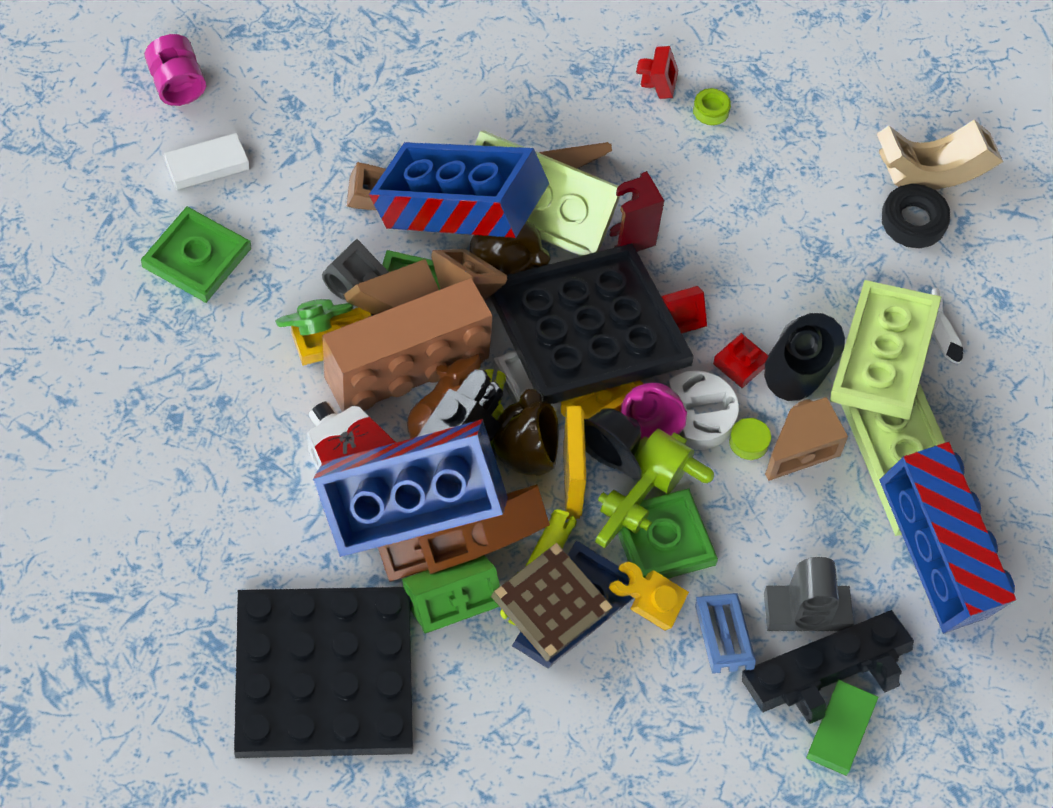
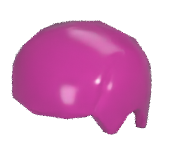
M647 383L637 386L626 395L622 402L621 413L638 421L642 429L641 439L644 436L649 438L657 429L664 431L670 436L674 432L679 435L686 426L687 411L679 395L665 384Z

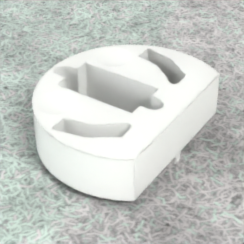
M687 371L672 377L669 380L668 387L679 395L687 411L686 426L680 432V436L687 440L686 445L693 450H705L716 447L727 440L736 423L739 412L738 399L731 386L719 376L705 371ZM723 402L724 407L728 406L726 410L695 414L694 409L690 410L694 406Z

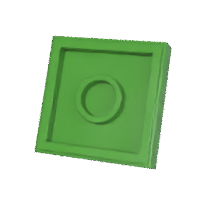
M186 206L141 258V265L144 269L207 303L251 250V241Z
M689 488L641 502L640 506L649 511L647 519L652 522L647 531L641 528L637 533H634L623 526L618 532L628 562L636 564L641 569L644 578L647 573L655 570L669 579L716 566L718 561Z

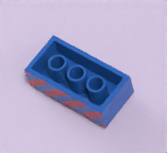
M404 142L369 193V196L386 229L516 238L548 187L549 181L534 148Z
M483 419L322 462L313 478L340 557L503 515L508 499Z
M950 442L903 456L879 479L943 634L987 619L1016 601L1014 581L1010 573L1002 567L997 555V541L992 532L985 527L980 515V501L977 495L970 491L964 477L963 461L956 452H953Z

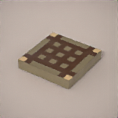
M557 543L497 588L491 595L493 600L547 662L612 609L611 604Z

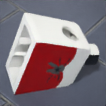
M325 401L317 404L309 413V417L315 424V427L307 433L308 450L317 471L322 462L397 443L358 406H352L337 414L331 404Z

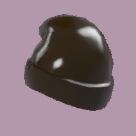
M528 221L525 222L516 238L473 235L470 241L471 253L506 275L549 265L551 260L549 252L542 248L540 232L535 225Z
M526 389L520 396V401L509 405L497 419L501 427L493 437L492 443L500 461L518 473L540 476L550 472L556 465L559 438L558 418L553 406L542 401V396L536 389Z

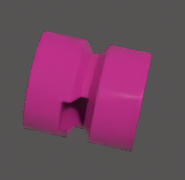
M168 34L155 39L147 46L144 53L150 74L153 76L159 98L163 103L171 106H181L193 102L204 93L206 81L200 65L197 63L191 42L187 37L180 34Z

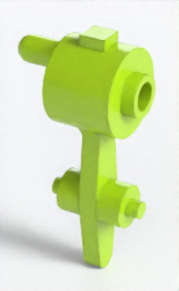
M657 429L649 438L644 436L640 440V445L634 455L642 470L641 479L627 496L612 490L609 495L602 492L598 498V501L602 503L600 512L610 517V519L596 537L595 543L606 548L623 526L634 533H637L641 528L647 531L652 522L647 519L649 511L640 506V504L654 486L669 494L679 483L685 472L702 483H710L714 479L713 470L693 458L694 450L686 445L687 440L675 432L670 436L664 431Z

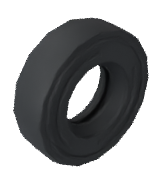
M907 184L899 186L888 195L882 207V225L886 233L895 242L906 247L924 248L934 245L943 238L950 224V208L946 199L939 192L926 185ZM909 206L919 207L928 213L930 221L922 226L913 225L903 218L902 210Z

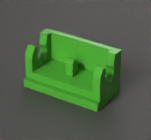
M485 555L432 574L429 573V570L402 579L404 589L414 605L410 607L411 612L425 634L499 607L491 597L492 593L500 587L496 567Z

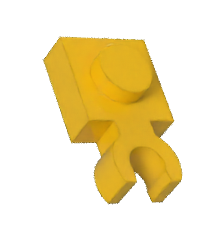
M632 562L620 564L618 569L627 574L629 584L626 586L617 580L610 584L609 589L618 596H632L635 598L630 608L632 611L664 631L671 629L689 592L655 570L647 573L644 578L641 569Z

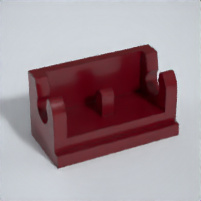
M648 171L640 173L639 178L620 184L616 189V196H623L628 192H632V199L621 205V222L615 224L610 229V237L619 234L618 244L614 248L633 243L636 251L639 252L656 246L665 200Z

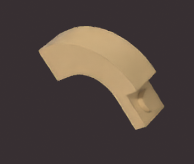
M975 120L954 133L931 142H912L890 126L877 133L882 146L879 149V154L886 164L894 185L898 187L907 184L926 185L934 190L952 187L979 177L1004 162L991 133Z

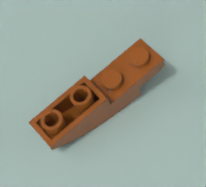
M538 485L507 493L508 499L503 515L378 547L389 582L429 570V573L432 574L462 564L515 543L549 526L550 523Z

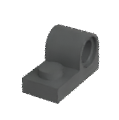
M356 239L326 267L322 273V279L333 294L346 300L344 294L355 285L389 272Z

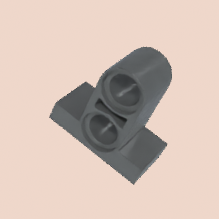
M811 557L804 559L798 563L789 586H766L764 602L767 631H841L854 625L850 586H838L835 562L830 558Z

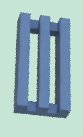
M738 593L696 597L695 608L712 674L721 673V668L728 667L729 672L738 671V666L745 665L746 670H754L756 659ZM722 605H729L741 654H735ZM708 606L713 608L724 651V655L721 656Z

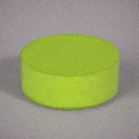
M714 88L704 89L695 97L693 114L703 124L719 125L725 122L729 116L731 108L730 98L721 90Z
M744 418L736 422L729 437V445L732 451L740 458L746 460H755L764 456L771 442L769 428L765 423L755 418Z

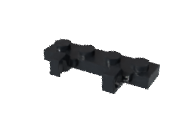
M890 610L757 664L754 670L745 669L742 671V682L762 713L785 703L788 706L796 704L808 724H811L825 717L826 703L819 691H821V688L837 682L838 679L843 680L857 673L870 671L884 693L899 687L902 671L896 662L899 661V656L913 650L914 640L894 612Z

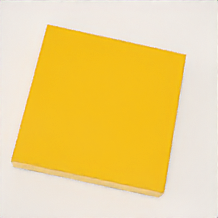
M567 406L563 465L565 511L570 513L567 519L571 516H574L575 519H580L584 504L586 457L584 411L581 409V406Z

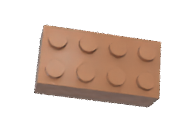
M472 278L322 335L324 378L342 412L352 406H358L363 411H366L373 407L375 403L389 397H401L409 393L413 388L427 382H439L440 377L436 374V368L439 365L450 366L458 359L468 358L476 354L480 355L481 363H483L485 359L489 358L493 315Z

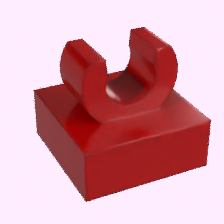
M659 46L655 49L653 60L648 58L638 60L636 73L642 75L641 87H655L659 99L673 98L679 70L671 47Z
M699 286L662 296L681 334L707 327L704 291Z
M740 333L715 355L713 365L739 387L743 388L765 369V362L769 355Z

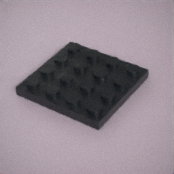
M633 243L507 275L506 283L490 296L533 388L541 394L542 401L549 404H555L692 366L693 354Z
M404 587L238 590L235 758L413 754L410 596L407 595Z

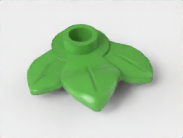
M316 299L302 303L298 306L296 313L281 316L275 322L278 327H299L300 335H310L332 328L330 322L332 317L350 312L354 307L350 303L333 305L332 300Z

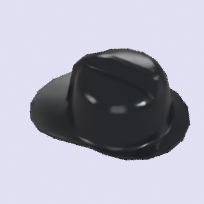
M809 313L798 317L784 327L779 340L769 353L764 369V378L767 386L776 397L786 401H799L810 396L821 385L844 350L845 335L842 326L833 317L824 313Z
M612 408L602 409L589 419H584L585 451L603 465L617 469L634 479L642 477V470L634 457L640 445L642 431L638 421Z

